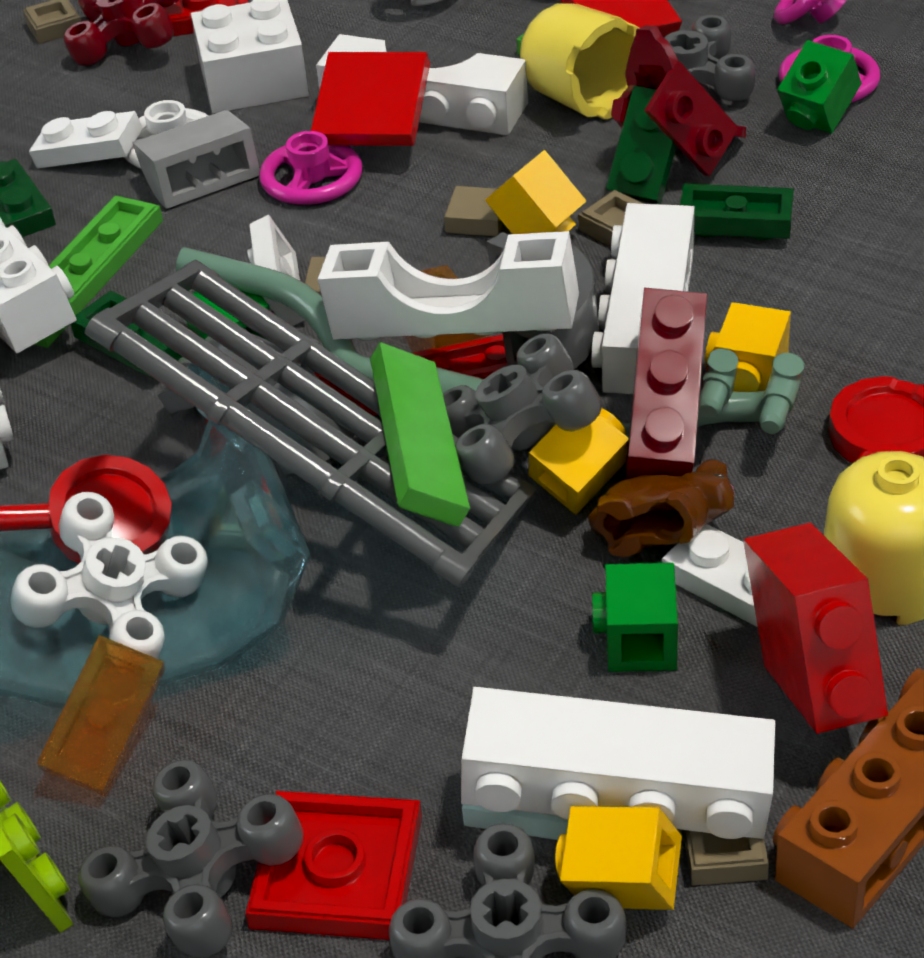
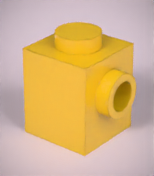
M543 150L486 198L485 201L512 234H529L571 230L576 223L570 215L586 202V199L550 155Z
M731 302L720 333L711 332L705 352V367H707L710 352L720 348L731 350L739 359L733 391H765L774 358L781 353H789L791 311Z
M601 408V412L595 421L580 430L573 432L564 431L555 425L529 452L528 476L577 515L626 463L629 445L626 430L613 414Z
M570 806L567 833L560 835L556 845V870L560 881L574 896L583 890L601 889L613 894L620 901L623 909L674 910L682 835L659 807Z

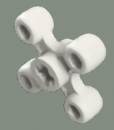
M81 492L73 495L65 503L59 521L60 538L67 547L79 553L81 562L75 568L68 571H58L54 567L44 564L25 568L16 577L12 588L10 600L12 612L17 620L26 626L44 628L54 624L64 612L73 608H79L81 613L92 622L109 626L110 635L107 642V650L112 663L122 671L142 673L149 670L158 661L165 635L163 625L158 618L150 612L144 611L141 599L153 591H162L172 597H185L194 593L202 584L208 565L206 551L193 538L175 536L167 539L157 551L143 554L140 548L131 541L113 537L112 528L115 518L113 507L109 501L97 493Z

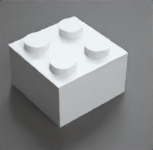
M253 0L250 3L233 6L217 4L211 5L203 11L191 13L199 62L212 114L224 110L230 111L309 96L302 44L288 0Z

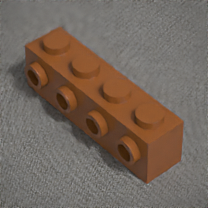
M917 668L908 677L901 690L898 702L888 712V716L870 720L867 723L855 750L845 760L836 758L828 765L819 780L816 793L802 808L794 805L788 809L774 832L773 844L777 846L775 881L854 929L924 845V670L921 668Z

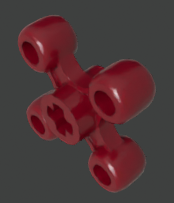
M78 0L84 15L89 21L75 23L65 31L63 39L65 47L72 59L82 66L91 65L101 60L107 52L106 43L112 38L121 46H129L140 42L149 49L161 47L168 43L174 35L172 21L163 7L174 5L180 0Z

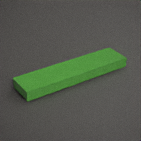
M115 195L51 262L49 267L58 266L64 272L73 288L74 296L69 298L68 301L74 315L85 308L163 222L159 205ZM66 327L40 340L35 345L48 348Z
M379 342L370 358L398 506L399 508L452 526H460L470 510L436 364L431 360Z

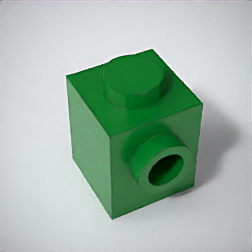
M807 40L778 87L777 92L787 119L795 126L805 130L817 128L833 133L862 83L853 54Z
M674 563L605 564L606 592H592L593 634L607 633L608 672L677 671L678 618Z

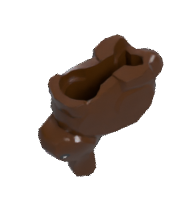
M716 459L703 461L696 472H689L683 476L639 475L617 483L604 496L599 497L598 507L589 514L588 522L594 533L605 536L608 542V551L612 556L626 558L654 545L690 542L701 531L705 523H710L734 507V488L727 477L726 464Z

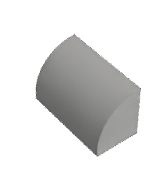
M228 110L132 142L143 174L153 194L165 209L259 176L260 168L251 129Z

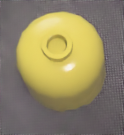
M557 3L541 11L529 23L522 37L520 59L525 60L527 81L538 92L587 117L610 119L612 118L613 100L620 98L622 93L628 88L625 71L630 49L636 35V29H639V27L625 21L621 17L580 4Z
M882 451L861 457L839 474L828 499L824 536L868 578L873 614L897 616L896 623L898 625H909L924 620V457L903 451Z

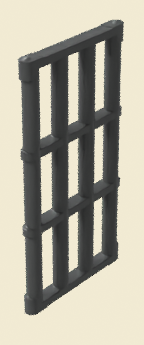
M196 259L117 305L97 313L86 326L85 334L109 351L114 350L208 414L207 417L216 424L224 425L321 491L320 494L331 502H337L430 565L435 573L456 587H459L468 580L469 573L512 520L517 515H520L525 507L535 499L537 488L515 473L511 474L509 472L501 480L485 485V487L507 501L505 505L463 477L470 506L468 512L486 523L487 526L485 528H482L466 516L460 526H452L414 513L464 547L466 550L461 554L356 483L355 481L361 477L397 502L391 466L380 459L383 455L389 458L383 424L380 420L300 366L302 364L306 365L381 416L374 381L319 345L317 340L309 335L306 336L221 279L219 274ZM193 289L278 346L284 352L280 354L188 291ZM165 306L254 366L258 371L255 373L251 372L158 308ZM132 323L231 390L227 393L222 392L127 326ZM279 383L367 444L362 447L275 388L274 385ZM249 403L253 404L343 466L337 470L245 406ZM453 435L455 444L459 438Z

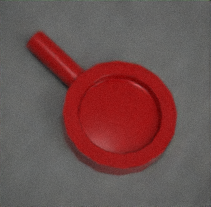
M881 376L861 379L844 387L833 399L829 416L828 434L834 449L851 463L856 462L861 457L882 451H903L924 457V385L898 380L895 377Z
M104 454L81 459L62 471L50 490L49 503L0 505V531L49 529L53 543L68 559L79 564L81 562L79 553L67 547L60 538L59 521L63 507L73 495L81 492H93L106 498L113 507L114 512L113 537L131 541L140 548L143 554L157 551L167 538L172 502L165 483L149 467L129 457Z

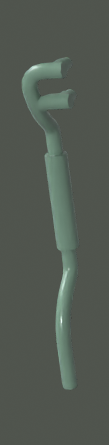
M183 247L180 250L176 261V271L196 259L219 274L221 279L239 291L266 297L284 304L307 321L325 349L374 381L370 358L362 356L356 351L352 339L333 340L322 296L309 285L288 274L270 268ZM722 348L710 352L699 395L697 427L722 422H759L762 430L766 433L776 434L782 430L787 415L792 411L799 395L804 371L803 360L793 353H781L773 360L771 374L765 391L736 392L733 389L739 361L737 355L731 350ZM436 367L442 393L460 385H467L476 391L477 387L484 380ZM622 423L626 430V436L629 438L630 423Z

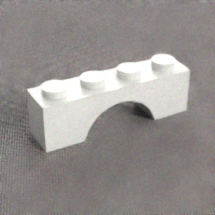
M339 34L316 64L319 91L328 52H387L385 40ZM477 53L473 57L455 65L429 68L419 122L509 136L528 104L525 60Z
M569 231L508 235L503 252L492 266L477 275L460 279L434 277L415 269L399 256L390 242L330 245L318 277L333 340L356 338L361 341H370L380 337L415 336L418 338H430L442 334L474 333L476 335H491L507 331L537 330L552 332L557 329H572L579 296Z

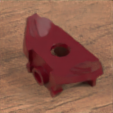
M646 25L636 29V35L630 49L625 71L628 88L622 93L620 98L613 100L611 116L622 128L633 86L655 89L656 92L646 106L645 113L669 139L673 140V143L704 176L710 177L733 137L746 138V127L736 125L684 65L678 61L673 48L663 38L657 26Z

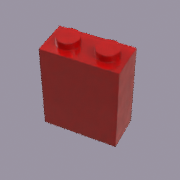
M811 522L744 538L743 543L764 667L816 734L888 716L868 578Z

